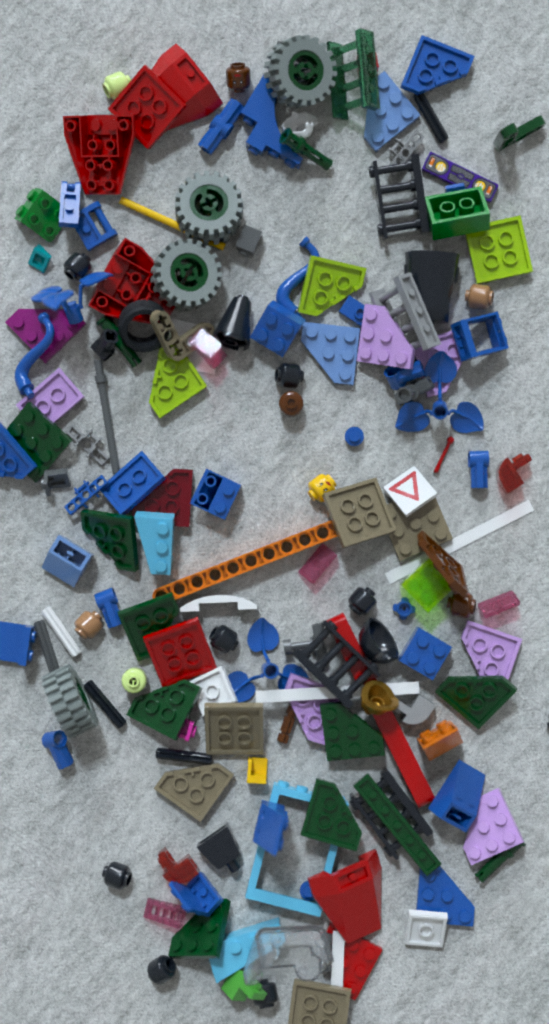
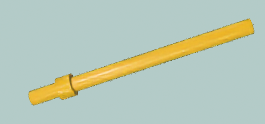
M121 197L119 204L181 232L177 221L125 197ZM209 241V245L222 251L226 246L221 241L217 245H214L213 241Z

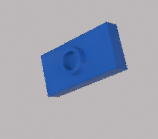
M349 295L340 308L339 313L362 327L365 305Z

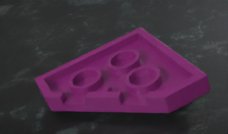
M18 309L5 323L31 349L46 334V328L44 324L38 321V316L43 312H47L50 316V321L54 326V338L48 349L39 357L45 364L87 325L84 321L70 325L64 309H57V311L52 309Z

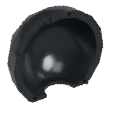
M373 617L364 622L358 635L359 646L363 654L378 664L397 660L399 655L398 648L386 626Z

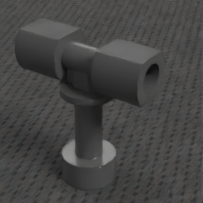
M427 376L416 382L415 385L410 384L399 388L394 397L398 404L402 406L416 399L419 394H424L433 389L435 386L431 378Z
M321 623L312 624L313 636L310 637V641L291 643V639L283 640L285 655H290L292 650L296 648L305 649L320 634L324 626ZM324 641L313 651L316 654V662L318 663L327 654Z

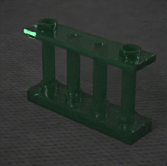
M362 28L355 30V41L343 46L331 41L326 42L327 51L331 50L333 53L330 59L331 61L336 60L337 66H333V71H337V77L332 78L336 83L334 87L330 88L332 91V113L335 119L347 121L348 111L360 106L373 111L380 109L374 32ZM357 49V60L344 64L343 54ZM358 68L359 79L345 84L344 73ZM360 87L361 98L347 103L346 92Z

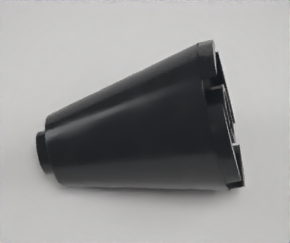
M238 295V297H233L212 335V340L217 339L218 345L232 350H238L239 347H244L243 351L249 349L251 301L247 296Z

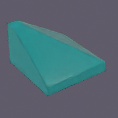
M37 245L33 249L28 264L45 273L52 256L41 245Z

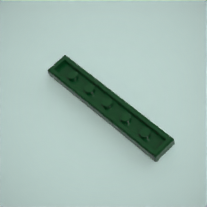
M368 773L353 784L354 788L426 876L442 864Z

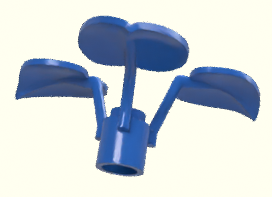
M94 272L79 280V304H76L75 301L67 303V300L74 295V292L72 290L62 291V288L59 286H51L39 291L31 297V301L42 302L46 307L57 311L60 305H62L69 324H77L84 320L80 310L83 308V288L94 285L108 277H114V275L108 272Z
M439 351L432 355L425 366V377L429 376L433 383L438 382V401L434 402L432 410H424L423 405L419 402L410 401L405 403L399 410L395 424L396 429L406 432L421 431L430 423V418L426 413L433 415L439 420L453 413L450 417V423L455 431L460 433L483 431V417L476 405L471 402H461L458 404L457 410H448L446 402L442 401V382H451L457 374V366L454 360L444 351Z
M259 618L255 621L247 636V643L252 651L259 652L262 650L266 663L261 667L262 673L249 679L242 671H234L228 675L238 700L236 703L247 701L254 695L256 688L251 683L252 680L263 678L264 676L269 679L280 676L277 682L280 690L285 689L290 673L309 678L306 672L298 665L287 664L284 666L283 672L280 673L278 666L270 662L266 650H273L277 646L279 634L276 628L265 618Z

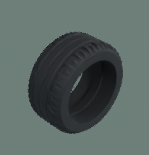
M143 299L129 303L119 315L118 329L121 340L129 349L135 352L149 353L162 346L156 333L146 338H139L133 336L127 329L130 321L138 315H151L155 310L165 311L156 302ZM170 330L165 333V340H167Z

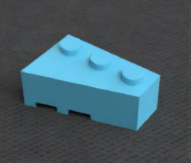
M136 511L134 518L151 574L171 575L175 514Z

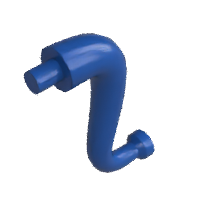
M306 236L299 245L302 248H306L311 255L320 257L318 250L310 243V239ZM308 264L288 277L279 286L276 293V302L300 317L302 316L296 311L298 307L290 300L289 296L292 290L305 279Z
M43 312L38 316V321L44 324L46 328L44 338L20 360L15 370V383L21 395H26L28 399H32L35 396L32 391L34 385L28 376L29 370L48 349L54 338V326L47 312Z

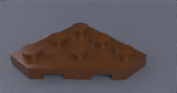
M422 530L417 535L418 546L427 554L433 562L434 568L448 582L449 588L455 594L459 593L464 597L469 591L463 566Z

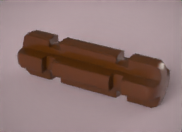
M292 706L287 707V716H284L280 729L282 732L279 733L277 741L284 744L288 743L290 738L288 735L291 734L295 723L294 716L296 714Z

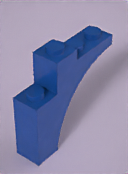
M263 75L241 111L243 122L251 127L255 126L246 141L247 150L255 156L259 154L262 157L267 150L271 157L275 159L279 157L285 161L284 164L288 167L299 169L303 163V158L294 153L286 144L282 145L279 143L281 133L275 118L277 97L273 98L270 93L273 92V89H267L266 84L270 83L269 78L264 79Z

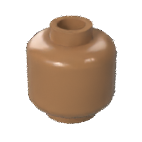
M473 284L470 290H466L465 301H468L470 308L486 310L493 304L494 291H491L490 286Z
M84 611L74 622L75 632L85 640L87 638L93 639L103 628V624L100 621L102 617L95 611L92 613Z

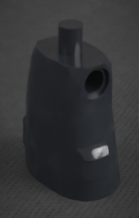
M447 251L405 252L404 274L411 272L433 325L448 323L450 298L454 284L458 281L460 255Z

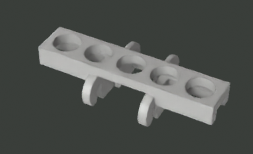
M415 130L406 143H403L402 139L396 138V144L393 148H388L389 154L394 155L389 165L405 163L411 154L416 153L415 149L424 136L418 130ZM416 134L420 136L417 142L414 140ZM410 142L414 143L413 147L409 145ZM400 145L402 149L399 153H396L395 150ZM404 149L408 151L407 157L402 155ZM397 172L391 173L392 176L397 174Z
M72 424L66 433L76 441L74 446L80 445L88 452L86 454L87 458L91 455L103 466L109 457L96 446L98 443L101 444L102 437L98 438L92 433L93 429L87 430V434L84 435ZM71 429L77 431L75 436L70 433ZM91 436L96 442L93 443L88 437ZM87 441L91 443V447L89 449H86L84 447V444ZM95 450L98 451V454H97V455H94V454H93V452H94ZM101 454L105 457V460L102 462L98 459V456Z

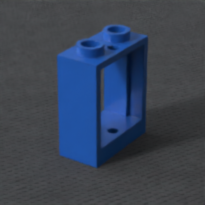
M498 311L460 320L450 325L461 362L499 353L509 348ZM485 322L493 348L476 352L469 326Z

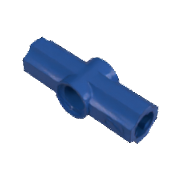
M231 98L222 112L213 118L209 125V130L198 143V146L207 154L212 155L221 141L225 140L232 132L234 124L240 117L244 106L236 99Z

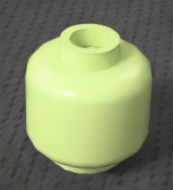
M120 71L105 77L102 87L106 96L115 100L131 79Z
M130 668L122 676V686L127 692L138 693L146 686L147 675L141 668Z

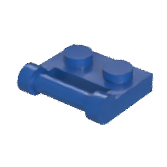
M99 201L79 211V226L75 228L88 251L118 235L104 215ZM94 212L106 231L105 234H100L89 215L90 213Z

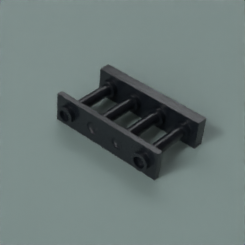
M419 154L410 155L406 163L377 167V160L372 161L371 166H369V176L374 180L380 220L377 230L378 235L382 236V240L388 239L387 233L414 228L419 230L420 234L430 232ZM406 170L411 172L412 179L409 182L380 187L379 175ZM405 190L414 191L415 199H412L410 202L383 206L382 194ZM409 209L417 210L418 218H415V221L386 225L385 213Z
M323 620L321 624L325 628L305 649L302 648L300 650L296 648L291 654L349 709L354 704L351 700L353 698L352 695L372 674L379 678L381 676L378 672L380 668L373 661L369 663L336 631L338 627L331 620L328 622ZM332 633L339 642L319 663L316 662L314 664L309 659L311 657L310 654ZM346 647L353 655L333 676L330 675L328 678L323 673L324 668ZM359 660L367 669L347 690L341 691L337 687L338 681Z
M385 767L381 770L382 777L377 782V785L381 789L388 786L391 787L394 792L389 798L393 804L402 802L405 808L401 814L405 819L414 818L417 823L413 829L417 834L425 833L428 837L434 833L388 769ZM350 793L351 800L349 803L355 811L359 809L385 844L383 849L388 856H394L396 860L399 859L396 850L402 847L398 840L390 844L384 836L389 832V829L385 825L379 829L373 821L377 817L376 813L373 810L367 813L361 805L365 802L360 795L356 798L353 793Z

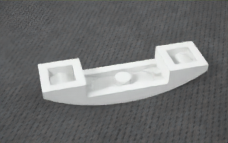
M216 594L192 600L182 606L180 612L200 611V603L238 602V610L257 609V604L240 596Z

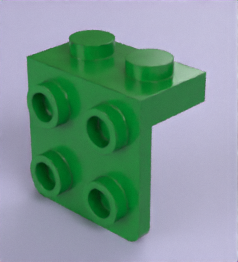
M39 188L32 189L27 195L25 204L17 209L14 219L29 227L47 242H52L62 228L59 227L60 203L44 190Z

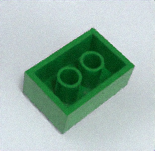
M481 186L425 197L429 229L433 240L490 230V211Z

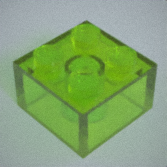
M426 558L400 583V586L427 613L451 591L448 582L434 568L430 558Z

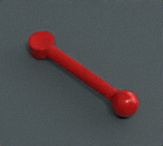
M453 437L447 438L446 447L433 471L436 474L450 445L454 443Z

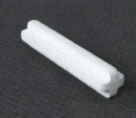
M50 606L42 610V615L71 657L77 656L81 650Z

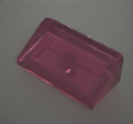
M322 543L298 573L311 584H314L336 558L337 554Z
M510 590L478 603V608L482 617L488 618L516 607L521 603L515 593Z

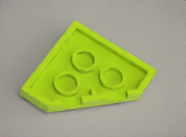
M310 255L297 312L313 316L320 315L352 292L360 289L363 285L367 268Z
M163 347L158 352V360L149 399L150 405L161 419L207 388V385L187 356L180 361L171 360L167 357ZM174 348V349H175V353H174L173 355H177L176 351H177L178 349H177V348Z

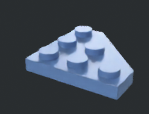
M385 71L370 82L364 139L376 153L420 117L419 112Z
M304 322L301 342L317 363L324 369L334 384L354 385L360 328Z

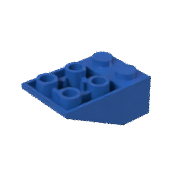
M458 760L428 809L440 819L466 833L477 816L485 774Z
M262 800L253 834V842L275 856L278 850H282L284 841L283 831H286L289 819L288 812L285 811V805Z

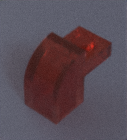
M520 453L512 458V463L508 457L499 463L496 470V479L505 494L524 484L516 470L532 460L529 454L522 455Z
M166 847L159 851V858L157 859L163 868H167L162 875L167 881L182 884L199 874L200 869L190 854L176 862Z

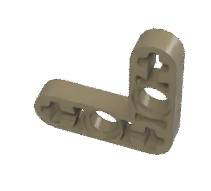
M155 310L150 315V323L167 357L174 361L184 359L209 341L215 331L212 324L200 322L179 337L167 312ZM158 316H162L160 319L161 323L157 322L159 320ZM170 330L171 338L166 341L164 335ZM192 336L194 342L191 346H188L187 340ZM174 348H177V349H178V350L176 351L177 355H173V354L175 353V349H174Z

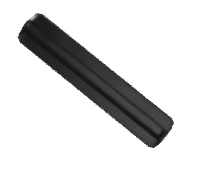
M414 94L413 98L438 142L443 143L447 141L449 137L425 94Z
M92 680L84 684L86 691L117 728L124 726L126 720Z
M165 748L156 749L155 757L157 759L207 765L212 763V755L206 753Z

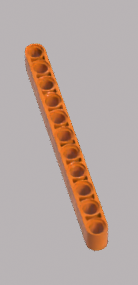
M332 520L159 587L153 592L152 597L156 598L158 591L162 590L166 594L173 592L175 599H179L335 538L337 533ZM321 527L326 528L328 531V535L325 538H320L317 535V530ZM307 534L310 537L308 545L300 544L299 538L301 535ZM283 542H291L292 550L290 552H284L281 549ZM271 548L274 550L275 555L272 559L264 557L265 549ZM253 555L256 557L257 562L254 566L246 564L247 556ZM235 562L238 564L239 569L236 573L229 572V563ZM213 569L219 570L221 573L220 579L213 580L210 577V572ZM199 576L202 578L203 584L201 587L193 585L192 580L194 577ZM176 584L184 585L185 591L183 594L175 592Z

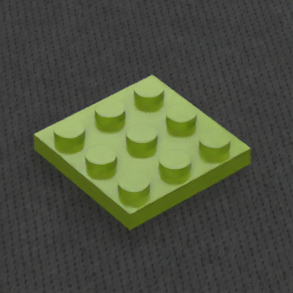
M521 215L490 222V230L465 234L476 284L533 272Z

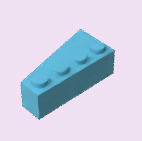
M279 917L224 934L220 958H209L216 983L285 942V934Z

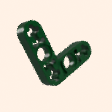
M542 115L518 128L515 123L509 124L499 131L493 144L497 151H501L538 131L546 125V122Z

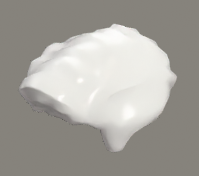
M294 110L291 116L282 123V132L286 128H290L298 137L302 136L307 139L313 132V128L317 126L318 120L308 112L303 111L299 113Z

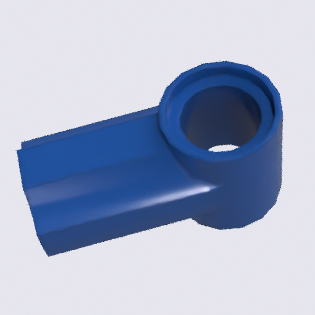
M418 360L413 363V369L388 366L384 370V375L391 389L398 390L404 387L406 382L425 376V371L421 361Z
M488 450L468 451L471 488H488Z
M109 588L94 594L98 608L102 610L108 629L120 625L121 621L118 617V611L120 610L114 589Z
M61 730L46 732L42 737V744L46 749L50 750L58 770L69 767L74 761L66 745L67 736Z

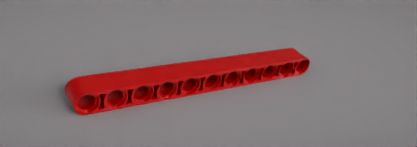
M343 612L326 620L327 622L331 620L338 627L336 631L366 659ZM346 647L341 650L347 662L353 654ZM358 660L350 671L356 680L367 668ZM372 674L362 685H365V683L371 680L377 681V679ZM387 711L382 715H373L418 808L431 803L435 796L393 712Z

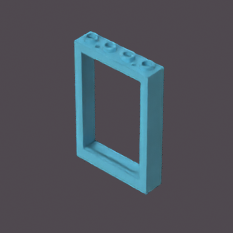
M278 780V783H273L269 802L277 803L279 794L307 802L310 801L312 791H308V788L305 786L297 785L296 788L289 786L290 783ZM330 844L324 871L329 874L332 873L338 846ZM258 845L245 898L320 917L322 909L317 902L314 903L256 888L265 849Z

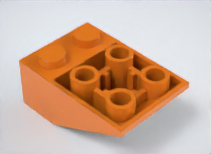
M446 719L437 723L436 728L431 731L429 729L419 733L420 737L417 738L429 761L463 743L458 728L450 720L446 721Z

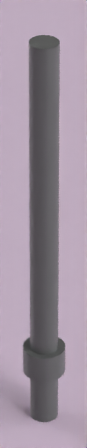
M100 359L94 360L96 370L95 382L99 388L112 473L115 474L120 468L105 384L107 378L103 372L102 360Z

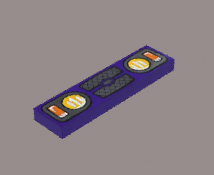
M431 151L422 167V171L451 185L464 183L465 189L481 186L488 203L491 202L499 186Z

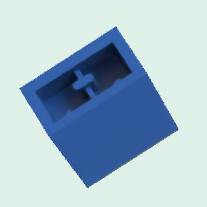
M206 469L190 504L226 520L242 485Z

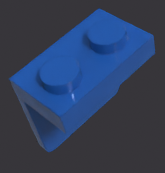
M0 621V660L16 662L21 666L29 665L34 656L32 644L35 643L37 632L34 631L35 627Z
M200 871L187 885L174 881L168 884L171 888V893L181 901V907L187 913L191 912L198 916L209 917L224 901L205 874Z

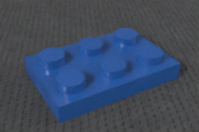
M141 451L108 480L109 484L101 492L119 514L126 515L166 478L146 454Z

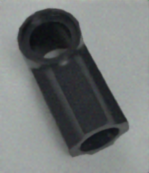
M107 328L90 347L103 362L116 352L114 347L119 341V334L115 329Z

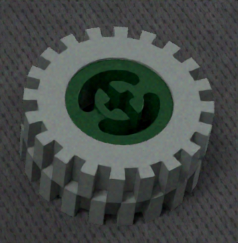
M310 35L294 36L275 45L272 48L274 51L269 52L267 55L270 61L264 64V68H268V72L264 73V79L269 78L270 83H267L266 87L267 89H273V92L270 93L273 98L280 97L277 101L278 103H287L286 107L303 108L323 101L324 97L329 96L332 92L328 88L335 86L336 82L332 78L337 77V71H333V66H337L336 60L331 61L330 59L333 55L332 51L326 52L325 48L327 45L324 42L318 44L319 38H310ZM298 57L303 58L307 61L305 63L300 62L293 65ZM311 78L310 82L307 85H302L297 82L299 80L303 81Z
M204 171V176H200L199 172L194 174L193 180L190 177L186 178L185 185L181 183L179 193L177 192L175 197L176 221L179 223L181 232L185 230V236L189 239L193 236L195 243L197 240H204V245H209V241H213L214 245H217L221 238L225 242L229 240V234L233 237L236 233V228L239 229L243 213V198H241L240 189L236 190L237 184L234 181L229 183L227 175L220 178V172L214 171V176L209 175V171ZM216 198L223 205V208L220 212H218V201H216ZM198 201H200V211L203 213V215L200 214L195 208V205Z
M187 238L185 242L182 239L177 240L174 244L172 242L161 251L153 262L154 265L151 268L153 276L150 278L151 283H155L153 291L154 293H160L158 299L161 302L165 299L167 301L166 306L169 308L174 305L176 306L175 310L178 311L185 308V311H191L193 308L198 309L206 304L217 293L216 290L220 288L221 282L219 280L222 278V272L218 270L222 266L220 262H215L218 256L216 253L212 255L209 253L211 248L208 245L205 248L201 247L203 242L199 240L196 243H192L193 239ZM181 262H189L188 264H185V265H182V264H181ZM193 264L195 267L191 270V272L189 273V277L183 282V284L188 285L192 283L194 286L187 287L182 285L179 281L183 279V277L186 274V271Z
M67 664L42 676V685L45 688L47 700L52 707L53 713L56 715L58 723H60L61 728L69 738H73L98 726L97 715L93 709L94 706L84 688V684H82L72 665Z

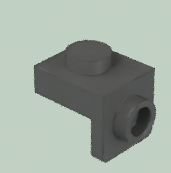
M67 468L44 470V478H41V488L46 491L47 496H51V489L70 487Z

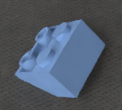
M58 535L48 551L41 568L75 588L94 554L63 535Z

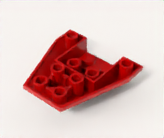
M177 44L164 52L152 68V71L187 105L166 131L207 117L223 105L222 100L207 77L188 53Z
M135 115L63 116L64 137L84 193L89 195H120L136 136Z
M127 238L123 239L103 271L113 274L114 277H108L96 284L88 306L104 315L119 318L120 313L129 303L141 299L156 302L169 316L175 308L174 305L170 308L166 306L167 301L164 299L161 302L158 299L160 293H154L153 291L155 283H151L150 279L153 276V273H151V268L154 265L153 259L142 247ZM148 314L138 315L132 319V321L151 324L150 315Z
M376 849L359 855V862L329 874L323 871L307 878L313 898L347 944L381 929L382 867Z

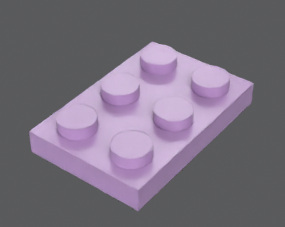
M58 368L32 390L35 394L32 399H28L25 396L16 406L21 411L28 402H32L53 423H56L85 396L67 375Z

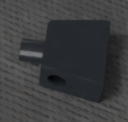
M228 823L197 844L198 850L218 870L225 865L231 873L241 868L236 860L241 855V849Z

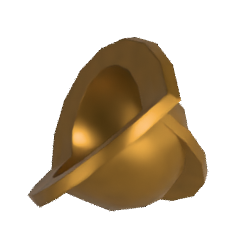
M371 680L363 686L361 706L366 715H382L399 707L398 699L387 684Z

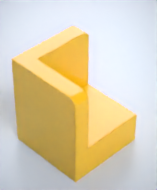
M248 757L247 783L266 784L267 758Z

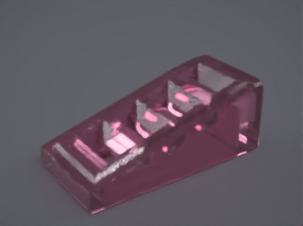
M148 898L143 917L179 929L184 924L186 911L181 905ZM153 905L156 906L155 914H151ZM164 908L162 916H159L160 909ZM168 910L171 911L170 918H167Z

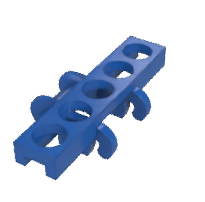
M100 475L90 485L89 481L83 480L84 484L78 489L74 488L76 491L74 493L77 496L64 506L70 515H73L82 506L88 509L89 506L86 505V502L94 495L101 498V495L98 493L109 484L103 475ZM103 479V485L99 486L98 483ZM86 491L89 492L88 498L83 496V493ZM74 504L75 509L70 511L69 508Z

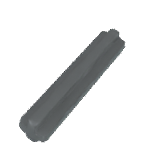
M36 621L34 627L50 673L59 669V665L45 621Z

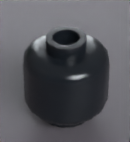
M74 252L63 264L65 275L72 281H79L92 270L90 257L85 253Z
M281 363L275 369V382H278L280 387L297 388L300 382L304 380V371H301L298 364Z
M358 587L349 597L348 607L359 616L361 614L367 615L377 603L374 598L375 593L368 587L365 589Z
M226 625L216 626L209 636L211 646L222 653H228L230 650L234 651L239 643L237 641V632Z
M113 861L109 866L106 865L104 867L102 877H104L105 885L122 890L124 887L129 886L132 872H130L129 866Z
M161 955L151 961L147 968L149 979L158 985H162L173 978L176 974L174 960L166 955Z
M268 978L257 980L267 995L264 1000H253L254 1005L259 1006L260 1009L275 1006L274 1003L278 1001L276 984L268 982Z

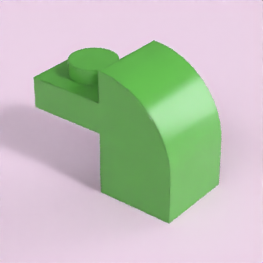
M238 970L228 976L221 987L233 1001H245L247 997L252 1000H264L267 995L262 989V985L257 982L259 974L253 971Z

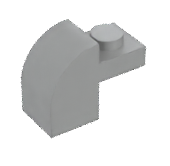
M417 694L410 706L398 699L399 707L393 711L400 715L402 712L404 713L401 718L403 722L419 724L429 717L435 705Z

